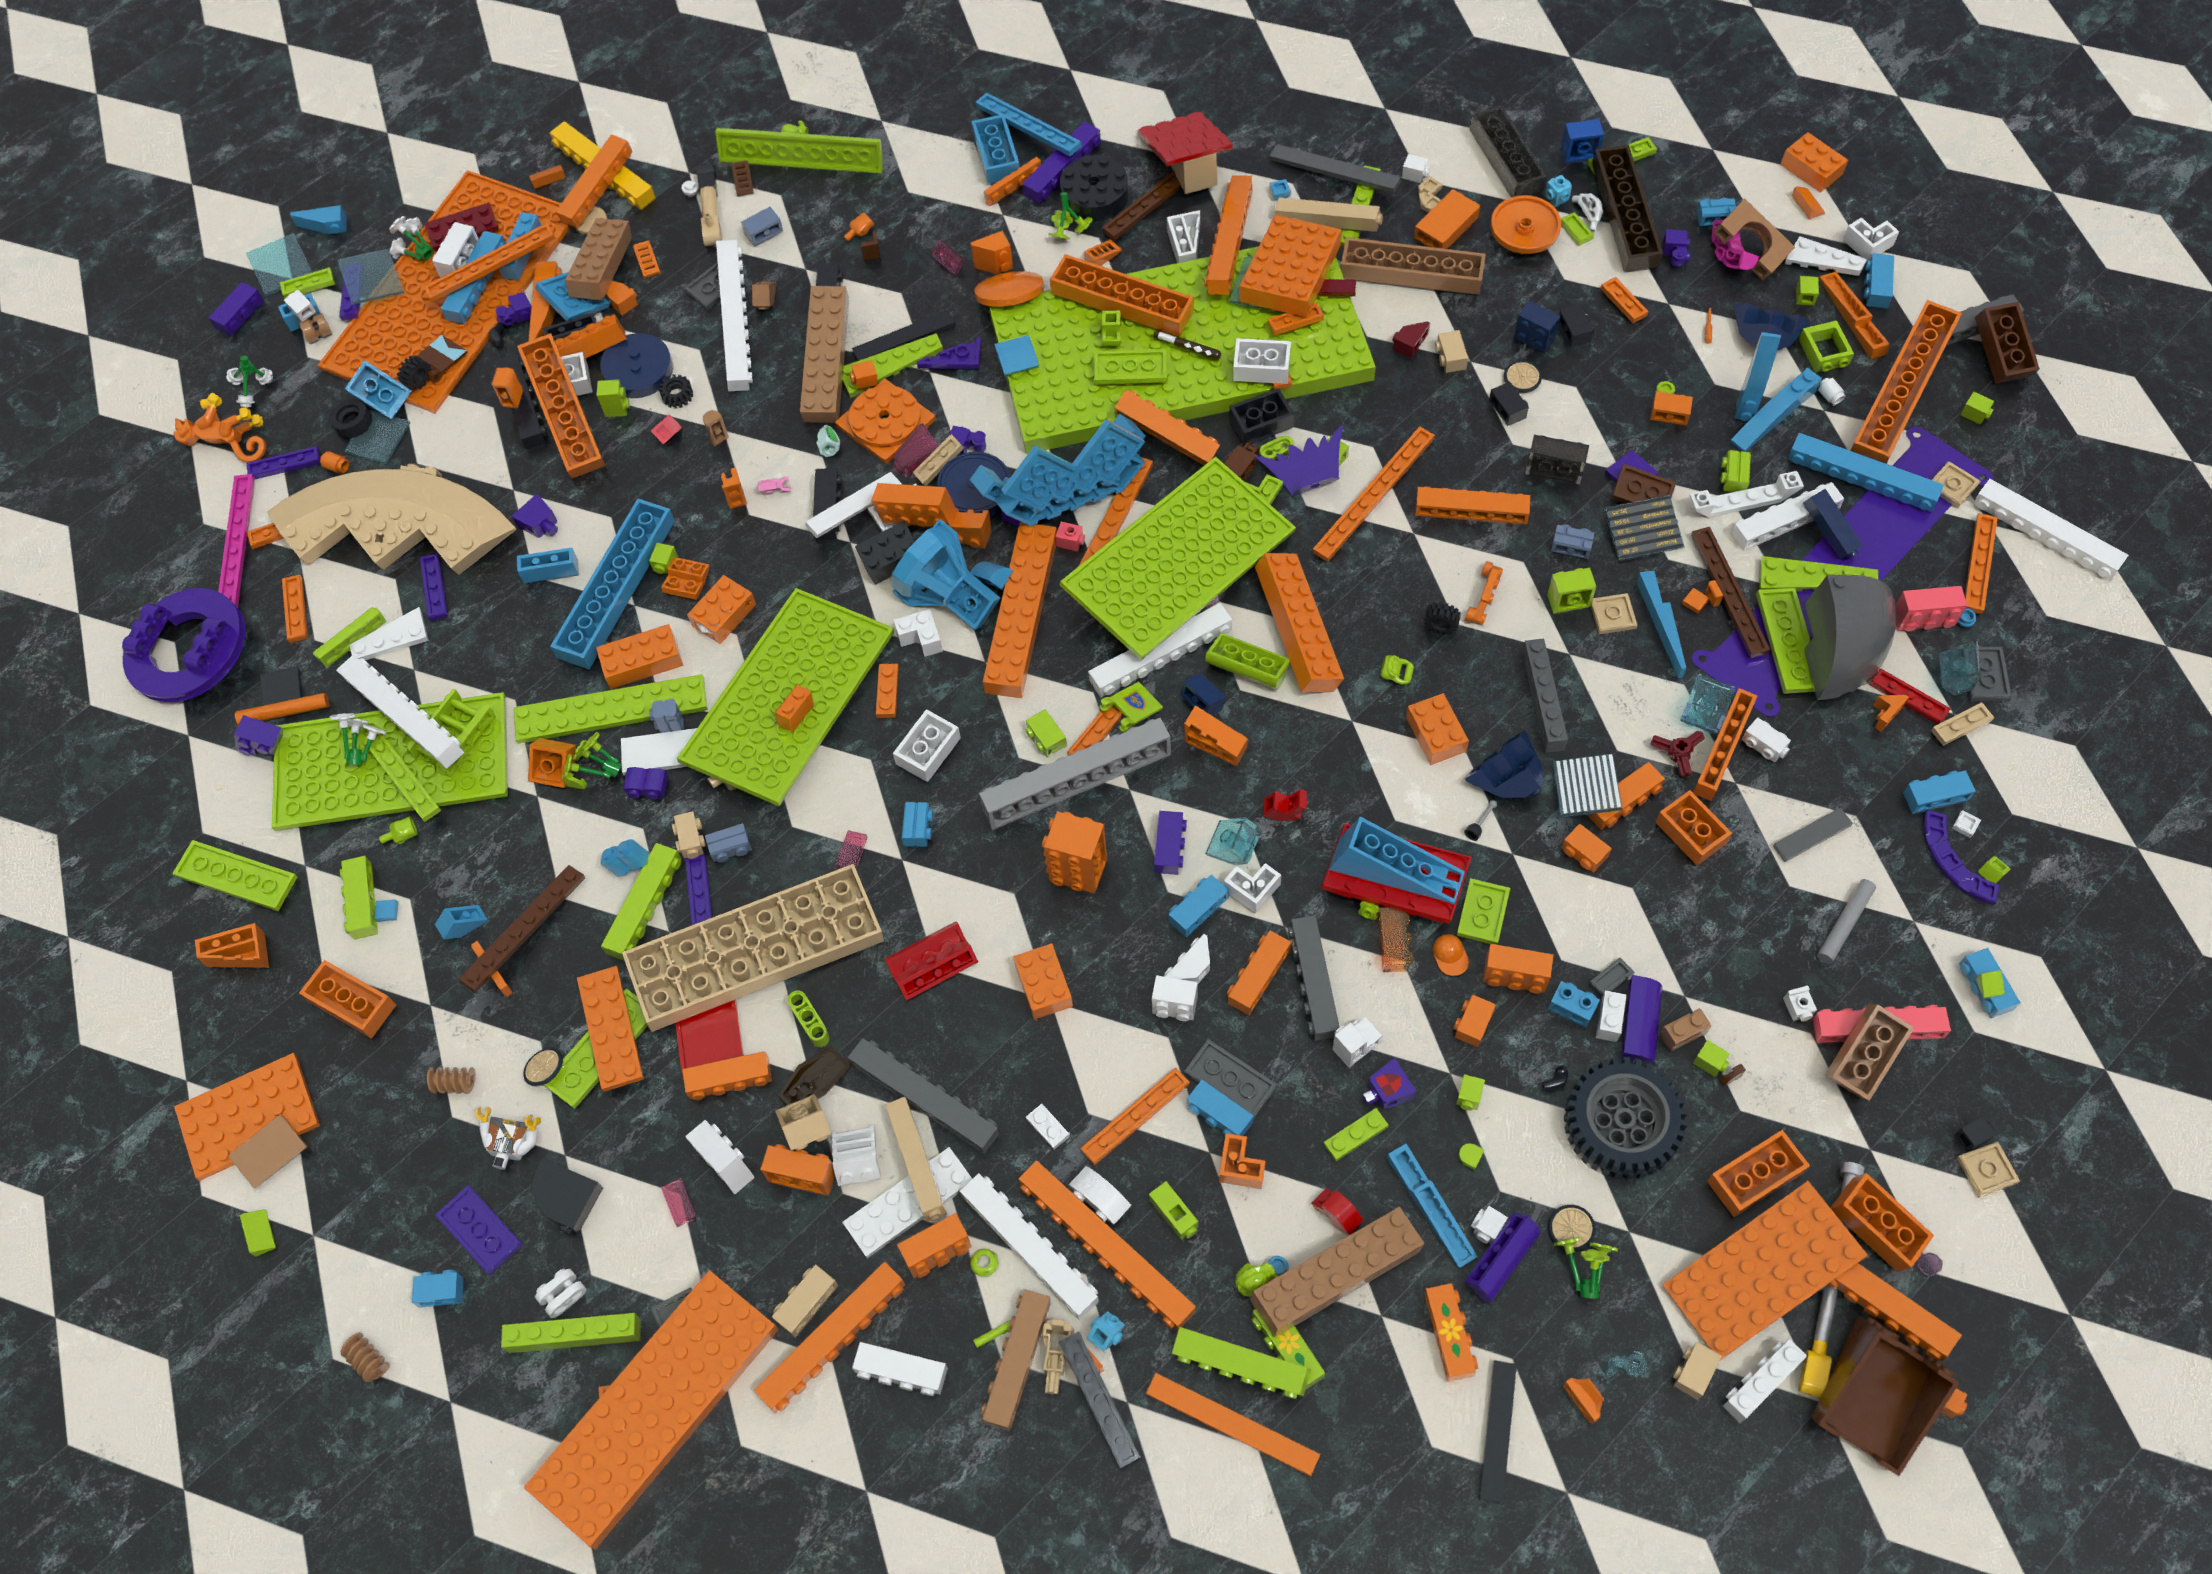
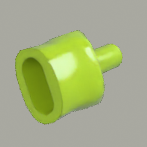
M409 816L391 823L389 826L390 832L379 836V840L382 844L392 839L396 844H402L409 838L418 835L413 819Z

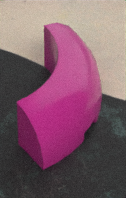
M1723 220L1713 221L1712 242L1715 243V254L1718 259L1733 269L1749 270L1753 268L1759 256L1748 253L1743 249L1740 231L1724 244L1713 233Z

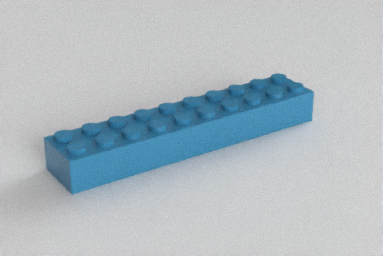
M641 499L636 500L550 646L557 659L590 669L598 655L596 647L604 645L647 571L656 543L662 544L673 526L675 520L670 509Z

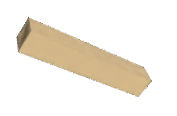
M1279 198L1275 208V215L1333 228L1377 232L1378 226L1383 221V214H1380V206Z
M903 1097L885 1105L922 1214L926 1222L930 1220L935 1221L947 1214L910 1106L906 1098Z

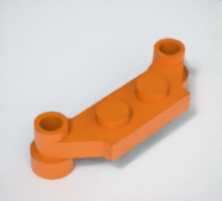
M1485 562L1481 575L1488 577L1477 609L1469 606L1464 621L1484 624L1487 616L1484 611L1487 604L1491 605L1495 594L1491 592L1492 589H1497L1503 572L1502 568L1494 566L1491 562Z

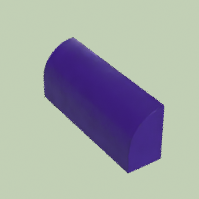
M1632 975L1629 981L1621 1060L1624 1057H1629L1630 1062L1640 1059L1642 1064L1647 1065L1650 1063L1655 1066L1663 986L1654 979Z
M1514 1212L1465 1280L1484 1303H1492L1541 1234L1539 1227L1528 1215Z

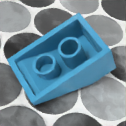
M365 360L345 387L348 395L361 400L366 406L391 420L412 392Z

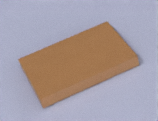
M280 1114L229 1154L228 1157L252 1187L257 1188L308 1148V1146L283 1114Z

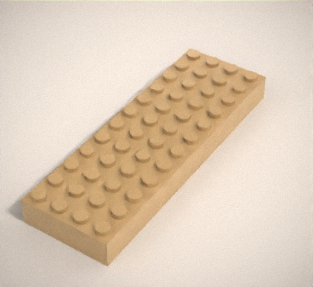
M851 864L622 952L646 1023L651 1032L884 942V939L855 866Z

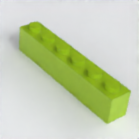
M658 843L655 844L648 857L647 864L643 866L601 945L607 955L624 960L622 952L636 947L639 939L644 936L647 923L653 919L657 904L661 903L666 887L670 886L675 870H678L681 865V857L677 850Z
M635 1313L502 1325L501 1348L508 1353L640 1341L641 1319Z
M1182 1327L1179 1328L1172 1354L1178 1355L1177 1360L1190 1364L1191 1360L1199 1362L1198 1367L1211 1371L1212 1367L1220 1369L1219 1374L1232 1378L1233 1374L1241 1376L1240 1381L1252 1385L1255 1380L1263 1383L1262 1388L1275 1392V1389L1279 1388L1284 1390L1283 1395L1295 1399L1297 1394L1304 1396L1311 1372L1309 1368Z

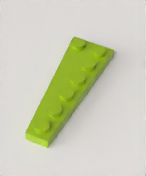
M936 333L845 365L843 367L842 381L849 397L852 398L870 389V387L857 389L855 383L851 382L849 373L852 372L853 364L872 360L877 373V382L880 383L884 378L892 374L894 376L899 374L900 370L906 367L911 368L915 366L917 361H920L922 358L927 356L930 358L943 351V346Z
M1762 556L1760 560L1759 590L1795 588L1796 591H1803V589H1814L1815 591L1827 575H1861L1878 579V570Z

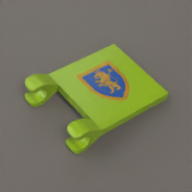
M1140 682L1127 687L1111 697L1103 698L1101 700L1102 705L1099 706L1103 712H1106L1115 705L1126 718L1121 720L1120 723L1122 725L1119 726L1122 732H1127L1133 725L1163 709V706Z

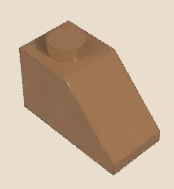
M757 282L752 284L753 306H758V309H769L768 306L774 305L776 282Z

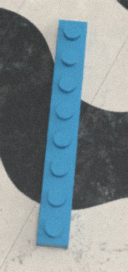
M988 93L975 102L977 108L992 116L1004 114L1007 124L1068 156L1073 155L1082 147L1081 141Z

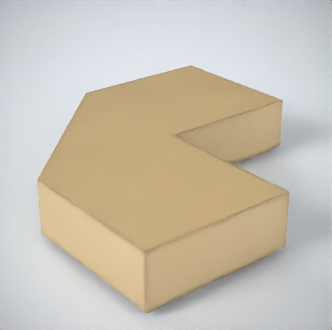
M1430 176L1418 186L1420 207L1427 213L1441 201L1434 195L1442 189L1443 185Z

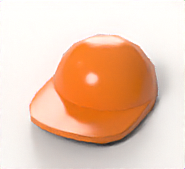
M1443 934L1437 938L1433 944L1432 951L1441 972L1448 976L1463 974L1468 968L1469 961L1462 942L1452 934Z

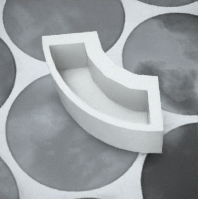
M1087 1166L1069 1184L1074 1191L1073 1194L1080 1201H1085L1090 1205L1103 1222L1108 1221L1115 1224L1131 1206L1108 1181Z

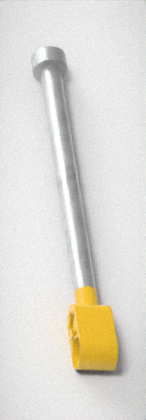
M1843 1162L1841 1164L1840 1176L1844 1178L1841 1193L1852 1178L1864 1173L1862 1165L1853 1162ZM1842 1222L1843 1225L1847 1228V1230H1849V1227L1844 1222ZM1828 1285L1823 1288L1812 1351L1807 1350L1805 1353L1807 1357L1803 1360L1798 1388L1799 1392L1821 1398L1828 1383L1832 1360L1831 1356L1826 1355L1838 1289H1833Z

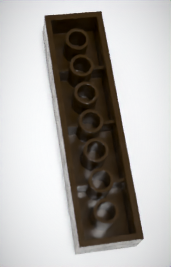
M1629 145L1595 149L1592 167L1624 271L1659 267L1663 251Z

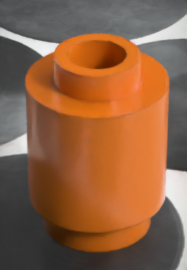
M327 451L320 458L321 466L335 473H346L349 468V461L345 457Z

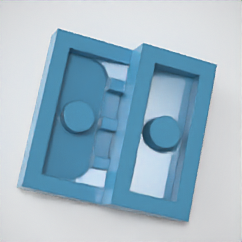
M1029 335L994 344L1004 376L1039 367Z

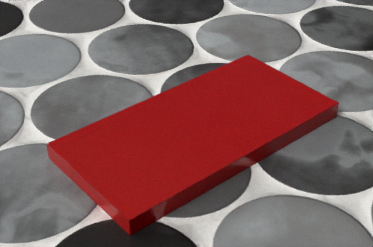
M736 999L675 1023L682 1075V1069L744 1056Z

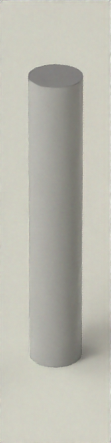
M1862 879L1817 954V957L1822 962L1832 964L1876 890V885L1873 882Z

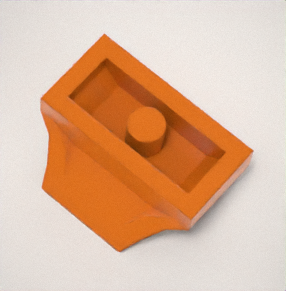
M1570 1378L1567 1380L1563 1388L1592 1425L1600 1418L1604 1398L1590 1379Z

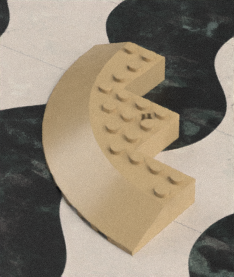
M374 469L332 477L300 490L267 511L280 534L298 557L308 565L351 532L375 564L383 570L426 537L450 568L460 575L517 530L498 509L466 487L438 476L401 469Z

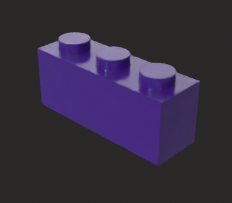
M241 282L210 315L209 320L216 330L232 336L264 300L257 289Z
M1159 811L1154 873L1178 875L1179 868H1183L1184 856H1180V852L1185 849V838H1182V832H1186L1187 820H1183V812Z

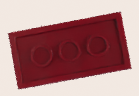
M490 202L424 223L434 252L439 250L441 243L446 238L454 222L473 226L477 237H481L483 231L491 233L499 231Z

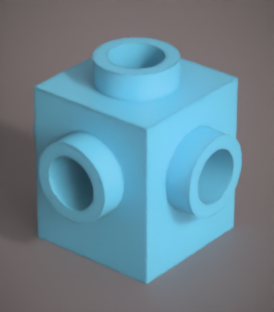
M1562 175L1552 178L1547 183L1545 197L1554 207H1557L1569 200L1572 185Z
M1107 1311L1102 1317L1097 1316L1090 1326L1092 1329L1086 1339L1105 1352L1112 1344L1116 1346L1123 1337L1121 1331L1125 1324Z

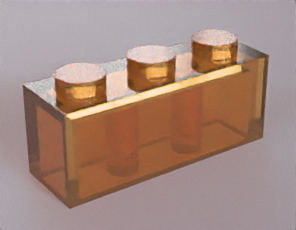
M1391 907L1380 908L1378 921L1383 972H1408L1409 965L1413 964V954L1408 949V945H1411V934L1407 933L1409 914Z

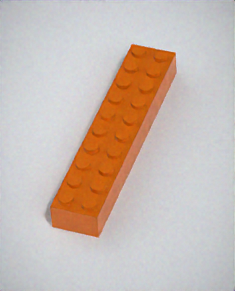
M1929 300L1926 301L1853 443L1852 452L1887 464L1962 315L1961 312Z
M1021 522L1019 524L1009 567L1013 571L1005 584L983 678V687L986 694L1015 698L1023 697L1056 549V527L1037 524L1030 526Z

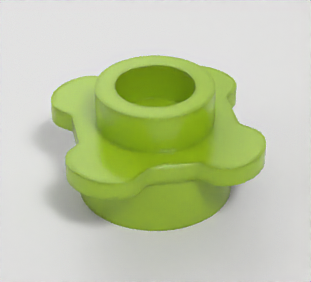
M1365 901L1360 903L1359 915L1371 920L1378 918L1377 912L1380 910L1378 905Z

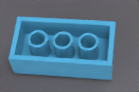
M1004 114L971 121L974 140L988 184L996 183L1020 168Z

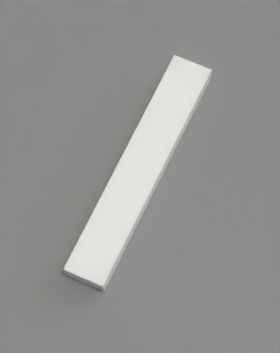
M889 472L806 521L805 526L818 538L872 506L871 500L877 483L901 484V482L892 472Z

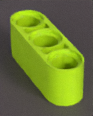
M802 991L792 992L788 996L789 1006L812 1044L816 1047L826 1046L830 1036L822 1020ZM799 1000L803 1001L801 1005H794ZM808 1016H813L811 1021H804ZM819 1032L823 1033L820 1038L814 1037Z

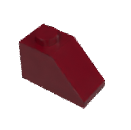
M1426 321L1403 326L1393 336V350L1412 358L1428 336L1430 322Z

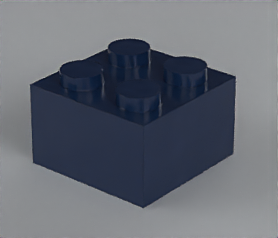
M1528 301L1518 314L1514 338L1533 347L1535 350L1545 353L1556 338L1560 316Z

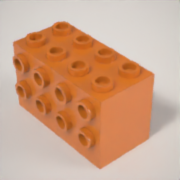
M1057 811L1055 818L1050 820L1049 835H1045L1042 847H1044L1043 855L1046 857V873H1048L1049 881L1057 886L1065 885L1075 891L1083 890L1095 894L1107 861L1104 824L1094 822L1088 817L1080 818L1069 812L1062 813Z

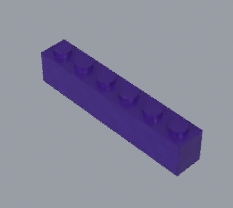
M1084 121L1070 135L1081 141L1082 147L1071 156L1056 149L1022 184L1024 196L1039 205L1043 200H1046L1049 194L1059 187L1063 170L1074 160L1090 155L1091 151L1100 145V129Z

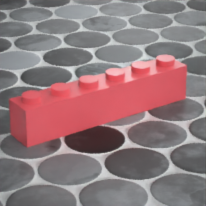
M1929 1005L1925 1008H1916V1006H1907L1903 1009H1895V1007L1884 1008L1915 1027L1907 1040L1945 1038L1951 1031L1946 1007ZM1851 1008L1840 1011L1824 1009L1817 1012L1812 1019L1816 1042H1845L1866 1008L1853 1011Z

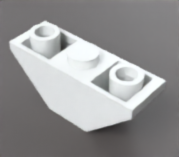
M1203 934L1200 939L1196 938L1190 946L1191 949L1187 953L1184 952L1177 960L1178 963L1174 967H1170L1165 972L1164 977L1199 983L1210 971L1207 936Z

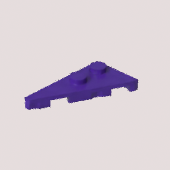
M981 337L975 338V342L967 345L962 343L956 347L939 352L938 356L929 358V356L922 358L920 361H917V367L979 369Z

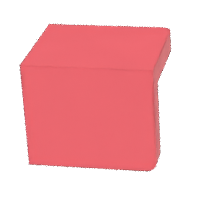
M669 414L651 432L664 444L682 427Z

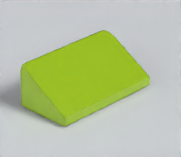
M266 1209L240 1215L250 1254L257 1257L276 1248Z

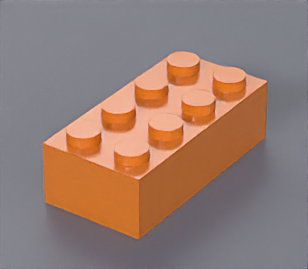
M877 483L871 500L882 522L889 525L905 521L907 526L918 525L925 527L934 526L938 520H942L951 527L957 510L946 487Z
M669 624L596 647L604 677L610 689L684 666L675 636Z
M326 960L321 963L299 992L308 1003L371 1039L396 1007V1004L389 996Z
M1781 1130L1714 1172L1707 1182L1735 1218L1804 1174L1810 1165L1785 1132Z
M1867 1173L1852 1178L1831 1206V1210L1897 1272L1912 1268L1934 1237V1234Z

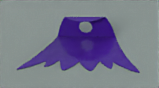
M1343 424L1335 431L1328 443L1326 437L1323 436L1319 447L1309 437L1306 440L1303 452L1296 446L1289 445V458L1279 453L1276 454L1279 461L1256 456V458L1269 468L1279 480L1283 481V485L1292 497L1339 480V448Z

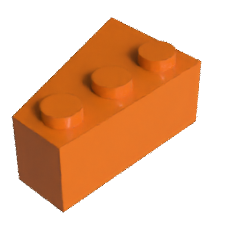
M956 510L951 528L958 533L960 544L985 549L992 532L989 510H983V513H974V510H968L967 512Z
M1196 705L1184 723L1185 743L1235 766L1238 765L1247 749L1248 738L1243 734L1236 732Z
M256 923L195 940L197 959L206 967L269 968L265 932Z

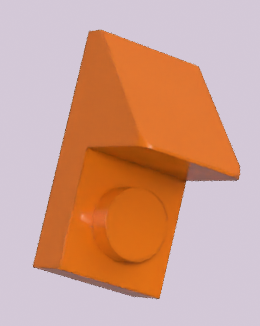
M1878 696L1873 706L1881 712L1876 717L1878 722L1874 728L1882 732L1904 707L1909 696Z

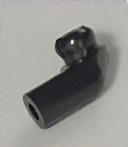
M1564 1065L1556 1067L1552 1080L1542 1082L1544 1092L1560 1089L1565 1086L1569 1073Z

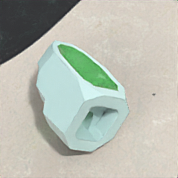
M824 425L819 430L816 443L820 454L829 457L839 450L840 441L832 427Z

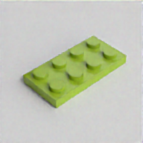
M1166 349L1094 351L1095 385L1167 382Z

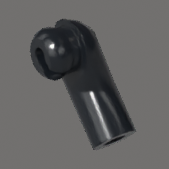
M497 323L489 331L490 340L495 347H500L503 344L501 332L504 330V326L501 323Z

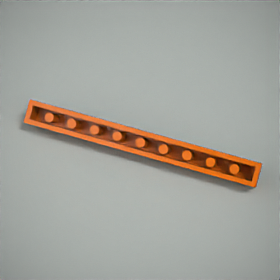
M1232 175L1231 181L1227 183L1225 202L1222 204L1223 213H1220V223L1217 225L1215 244L1212 246L1210 265L1207 267V276H1205V287H1208V294H1230L1253 192L1252 176Z
M1037 1160L1019 1178L1020 1190L1028 1197L1032 1195L1036 1199V1205L1043 1211L1047 1209L1052 1214L1050 1216L1052 1220L1058 1225L1062 1223L1067 1228L1066 1232L1074 1240L1078 1238L1083 1243L1082 1247L1089 1254L1094 1253L1099 1257L1098 1262L1105 1269L1110 1268L1115 1272L1114 1277L1121 1284L1126 1282L1131 1287L1130 1292L1136 1298L1140 1299L1142 1297L1147 1302L1146 1306L1154 1314L1158 1312L1163 1317L1162 1321L1170 1329L1174 1327L1179 1331V1328L1183 1327L1195 1314L1196 1306Z

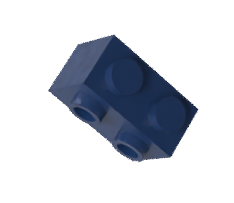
M1201 673L1185 680L1180 693L1193 708L1196 705L1211 716L1222 711L1226 696Z

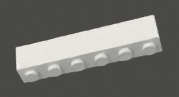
M1832 482L1826 485L1822 484L1815 490L1803 492L1794 499L1789 498L1780 505H1773L1766 511L1753 514L1750 518L1738 520L1734 524L1731 535L1741 549L1745 551L1814 521L1803 505V502L1826 488L1839 510L1844 498Z

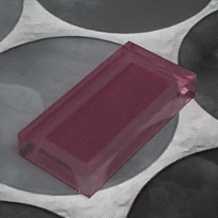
M847 831L835 864L836 868L841 869L851 864H854L855 869L857 868L868 838L866 834Z
M681 1178L661 1187L677 1227L697 1218Z

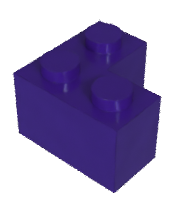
M245 715L242 716L234 734L236 749L241 754L248 756L250 754L256 756L257 752L274 755L283 736L282 727Z

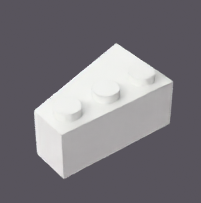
M1200 211L1167 217V233L1177 263L1197 259Z
M704 1120L685 1137L709 1166L715 1170L718 1176L724 1180L731 1191L736 1194L755 1177L742 1161L744 1158L743 1154L737 1148L734 1150L731 1148L733 1144L726 1136H720L722 1132L715 1124L710 1125Z

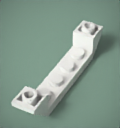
M1794 471L1780 474L1775 484L1711 497L1708 490L1691 493L1689 497L1696 512L1711 518L1780 503L1801 490L1804 485L1798 472Z

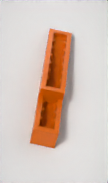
M1836 272L1820 276L1819 281L1870 360L1887 355L1889 342L1871 322L1872 315Z

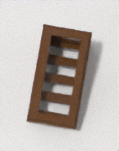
M748 161L733 162L731 165L737 197L754 194Z

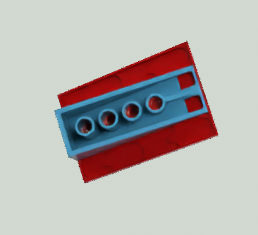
M1359 817L1353 825L1346 823L1343 825L1320 889L1348 898L1353 897L1374 905H1383L1413 916L1419 915L1440 923H1449L1452 920L1471 857L1400 838L1376 824Z

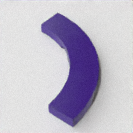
M1926 810L1923 821L1925 841L1938 868L1963 892L1982 902L1994 905L1997 900L1999 884L1971 873L1963 866L1964 863L1959 859L1955 851L1951 849L1948 842L1947 815Z

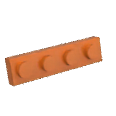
M1035 157L984 190L985 203L990 207L1020 186H1023L1022 184L1041 165V160Z

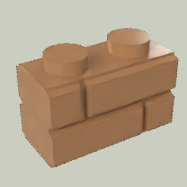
M1699 1008L1691 1014L1689 1013L1664 1026L1660 1036L1672 1052L1707 1034L1712 1025Z

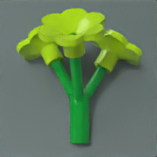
M1063 192L1060 194L1063 210H1057L1051 218L1054 226L1057 228V232L1049 233V236L1070 240V237L1063 234L1064 229H1068L1069 225L1073 222L1070 213L1078 224V227L1075 229V232L1078 234L1087 229L1093 219L1087 217L1083 220L1080 216H1077L1069 207L1067 193Z

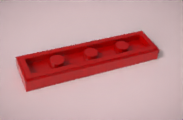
M1881 668L1869 684L1885 695L1909 696L1904 706L1937 725L1943 722L1951 710L1948 706Z

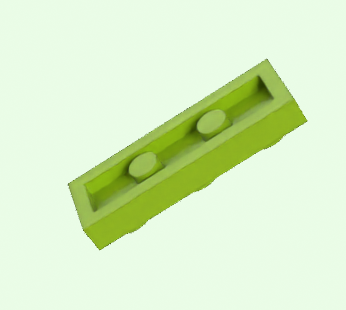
M330 267L280 282L285 299L296 290L305 294L335 285Z
M1375 1108L1326 1140L1323 1145L1333 1159L1338 1161L1387 1129L1389 1125L1377 1108Z

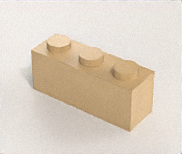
M816 1264L804 1273L800 1284L793 1286L788 1293L789 1297L784 1303H779L773 1311L774 1315L772 1318L794 1338H796L838 1287L837 1282Z

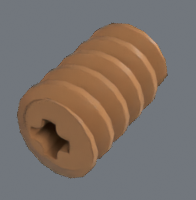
M430 1067L427 1072V1085L431 1093L439 1092L443 1094L447 1092L451 1094L455 1092L460 1094L464 1092L468 1094L474 1087L475 1069L473 1067L469 1069V1073H467L466 1067H462L460 1073L457 1067L453 1068L452 1073L449 1067L445 1068L444 1073L441 1067H437L436 1073H434L433 1067Z
M362 1333L354 1334L342 1346L341 1356L346 1358V1361L351 1364L354 1370H357V1374L362 1376L363 1381L372 1382L385 1374L390 1364L388 1362L383 1363L385 1358L383 1356L378 1357L379 1351H372L374 1346L372 1344L367 1345L368 1339H362Z

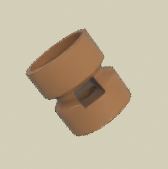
M322 313L313 316L312 320L306 319L304 322H299L309 343L318 340L319 336L325 337L332 334ZM318 325L320 328L316 330L314 326Z

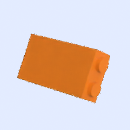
M1452 189L1415 226L1414 239L1428 247L1448 249L1479 218L1480 205Z

